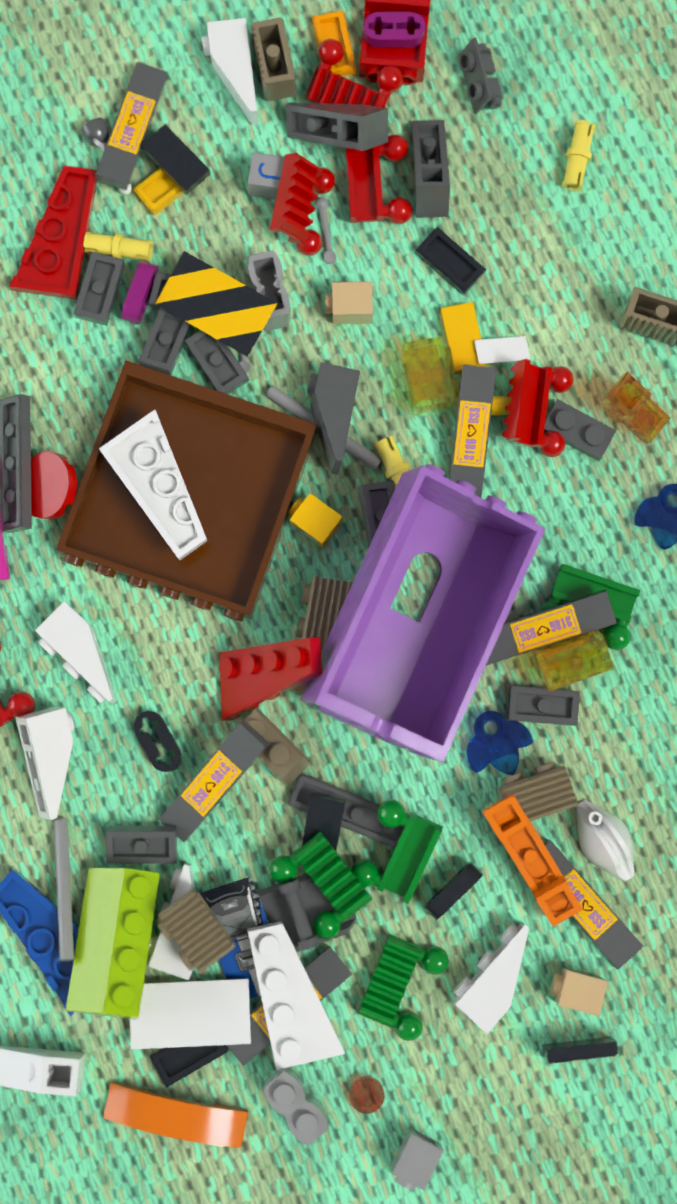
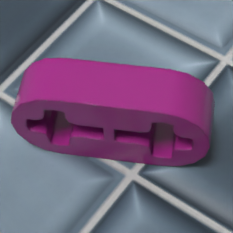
M375 12L368 15L365 19L363 35L365 41L373 47H415L423 41L426 25L423 17L415 12ZM375 25H381V35L375 34ZM407 25H413L415 30L413 35L408 34Z
M140 261L124 302L122 310L123 320L138 325L141 323L150 300L156 272L159 271L158 265L145 261Z

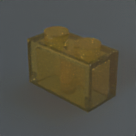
M442 336L403 343L401 354L413 416L453 409L455 398H459L457 379H451L449 366H453L450 346L444 347Z
M599 630L532 651L539 675L548 692L614 669L605 638Z

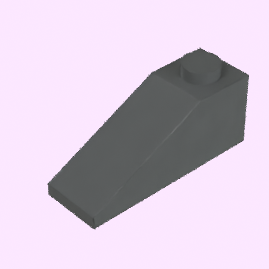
M286 104L287 137L362 151L388 142V108L363 104Z
M444 120L412 121L415 218L448 217L450 179Z
M321 362L318 374L311 373L307 393L313 394L311 409L332 474L338 475L344 457L360 371Z

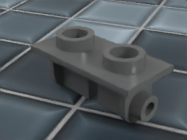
M473 38L459 54V65L463 71L467 95L471 101L473 112L478 114L485 105H489L490 109L499 108L504 97L498 77H487V75H493L496 72L491 49L486 47L485 43L478 44L477 38Z

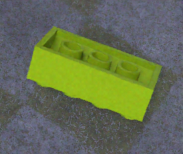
M88 868L66 1011L134 1020L139 1018L160 873L127 868Z

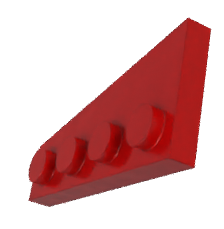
M64 165L48 199V207L42 220L39 219L34 230L35 235L32 242L22 256V264L17 275L13 276L9 285L11 291L77 300L85 255L84 237L86 232H89L98 181L95 180L97 170Z
M308 637L220 652L219 673L222 721L235 720L240 717L241 713L258 708L260 703L281 696V692L287 689H294L321 675L320 638Z

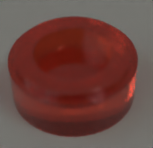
M372 1076L357 1078L349 1090L350 1102L360 1113L370 1114L376 1112L384 1102L383 1086L378 1079Z

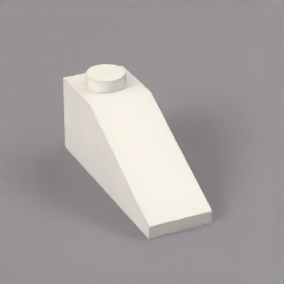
M246 18L207 22L208 35L202 36L204 56H211L213 69L250 123L256 125L258 124V114Z
M53 706L15 717L39 817L48 820L56 819L73 746L71 732L74 731L73 718L66 711V708Z

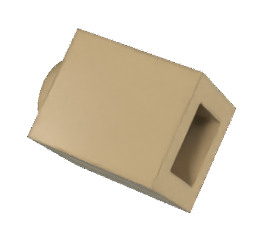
M332 282V294H325L326 314H332L333 324H372V282Z
M562 967L561 973H555L550 994L555 995L554 1002L559 1006L600 1017L608 981L601 977Z

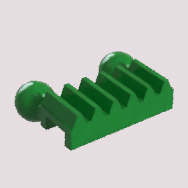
M562 564L550 595V601L544 603L539 611L606 589L617 624L608 626L604 630L603 641L612 650H622L630 642L631 635L627 626L630 623L631 613L640 590Z
M386 800L378 808L377 816L380 823L388 828H395L399 825L404 828L386 865L383 874L378 873L375 864L369 860L356 862L351 870L365 888L373 885L381 892L384 889L404 897L403 902L409 904L442 833L443 826L412 812L410 814L406 813L403 805L396 800Z
M321 831L301 848L296 849L290 856H278L270 864L269 871L272 879L281 884L291 882L297 875V867L302 865L305 872L310 875L313 882L335 908L332 912L322 911L318 913L313 920V930L322 939L335 937L340 931L341 922L346 921L373 899Z
M389 933L359 1007L358 1014L385 1026L393 1027L401 1039L413 1041L421 1035L423 1030L420 1017L412 1012H406L401 1015L396 1014L399 1009L401 999L404 997L416 962H421L422 967L429 974L438 975L447 969L449 957L446 951L440 947L433 946L425 949Z

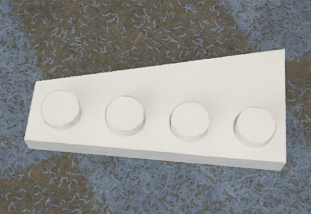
M153 410L99 448L179 561L208 541L156 410Z
M282 921L248 928L247 931L276 1070L345 1054Z

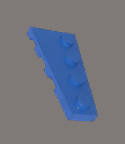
M12 869L0 883V913L13 933L17 934L25 946L26 952L32 961L36 962L46 977L45 980L51 989L57 993L66 1009L74 960L60 961L57 905L16 869ZM72 919L75 955L79 925ZM67 1011L70 1016H72L75 1013Z

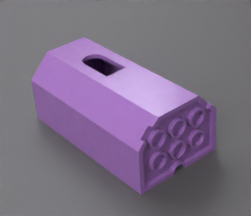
M426 464L425 467L420 466L402 473L321 652L322 674L308 681L300 700L311 706L318 705L317 710L382 741L403 749L407 748L409 752L423 758L444 762L546 528L536 524L537 519L534 516L522 511L515 513L505 508L507 504L503 500L488 495L486 500L475 495L476 488L473 485L462 480H457L455 483L444 477L445 472L442 469ZM420 553H428L438 561L440 573L419 622L391 609V605L412 559Z

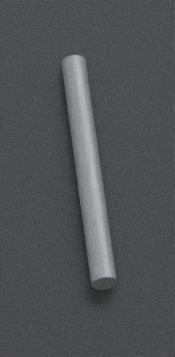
M274 385L270 387L266 397L297 418L316 424L311 410ZM347 436L345 451L376 471L382 462L381 458Z
M57 819L54 820L59 953L60 961L74 960L68 820Z

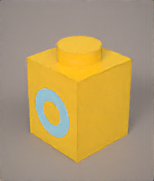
M311 493L308 494L305 500L301 497L298 498L289 511V514L292 516L289 519L290 526L322 549L342 524L343 520L340 514Z

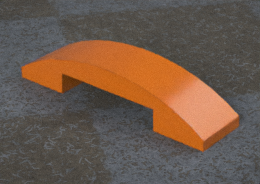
M511 793L482 810L498 839L503 843L533 892L536 901L552 927L582 911L583 908L514 794Z
M116 1082L110 1083L103 1115L104 1119L134 1129L180 1140L241 1148L248 1110L215 1103L211 1106L146 1092L144 1088Z

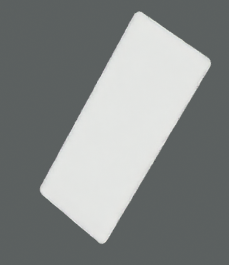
M526 336L474 341L479 364L531 359Z

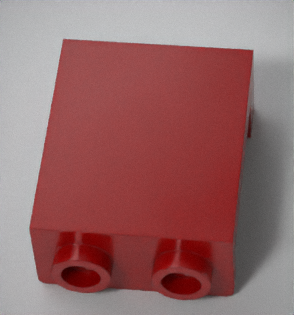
M365 0L364 21L368 15L375 12H415L423 17L426 27L423 41L415 47H373L365 41L362 32L359 77H365L370 82H377L379 71L385 66L393 65L401 70L403 85H414L416 82H423L431 0ZM411 24L407 25L409 35H413L415 31ZM375 25V34L381 35V25Z

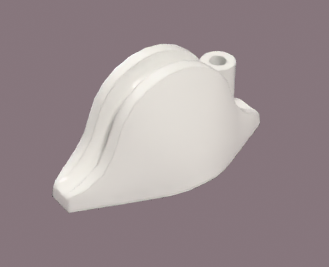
M585 799L579 802L578 806H576L579 844L583 854L594 865L625 882L634 877L633 843L626 825L615 815Z

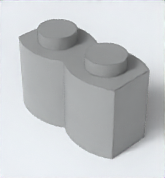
M274 251L250 255L248 271L251 288L278 303L264 330L270 331L288 327L290 323L289 297L283 286L282 265L279 257Z
M290 1067L279 1069L265 1081L264 1094L268 1103L277 1113L286 1117L290 1131L300 1142L309 1146L328 1130V1117L324 1107L315 1097L306 1093L302 1079Z

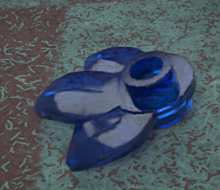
M677 484L666 485L659 491L657 497L645 499L639 505L634 518L635 526L652 527L654 540L662 550H666L677 543V506L672 507L668 503L669 496L677 497Z
M486 711L480 714L474 722L475 736L467 745L468 763L475 773L482 771L490 763L498 771L514 775L519 764L518 748L531 745L533 743L532 736L527 727L522 723L506 721L502 714L496 711ZM487 722H494L496 724L497 731L495 734L489 735L485 732L484 726Z

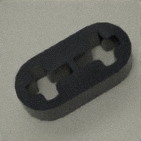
M153 711L139 714L134 721L133 729L151 764L161 772L174 771L182 761V753L161 715ZM145 718L151 721H158L159 725L155 727V731L159 739L154 741L151 734L141 732V728L145 726L143 722ZM161 742L167 751H175V755L171 758L173 764L170 766L164 762L159 764L157 758L161 756L157 745Z
M470 861L425 904L424 909L435 920L439 919L482 877L483 873Z

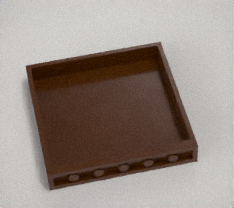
M125 360L56 550L61 555H64L63 561L80 568H82L83 563L96 566V573L109 578H114L116 573L128 577V584L142 589H146L148 584L160 588L159 594L174 600H178L180 595L192 599L191 605L207 611H210L212 606L225 610L223 616L242 622L244 617L252 619L317 434V424ZM153 410L157 412L208 540L180 561L99 450L100 447Z

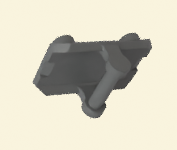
M308 874L295 877L286 884L279 883L257 891L268 923L282 921L296 952L310 949L326 941L346 935L357 922L354 913L346 921L341 922L340 931L335 937L331 939L318 937L313 930L315 916L322 911L332 912L335 908Z

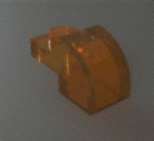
M628 372L623 373L602 399V406L610 418L616 423L622 422L645 444L651 443L671 418L649 398L652 394Z

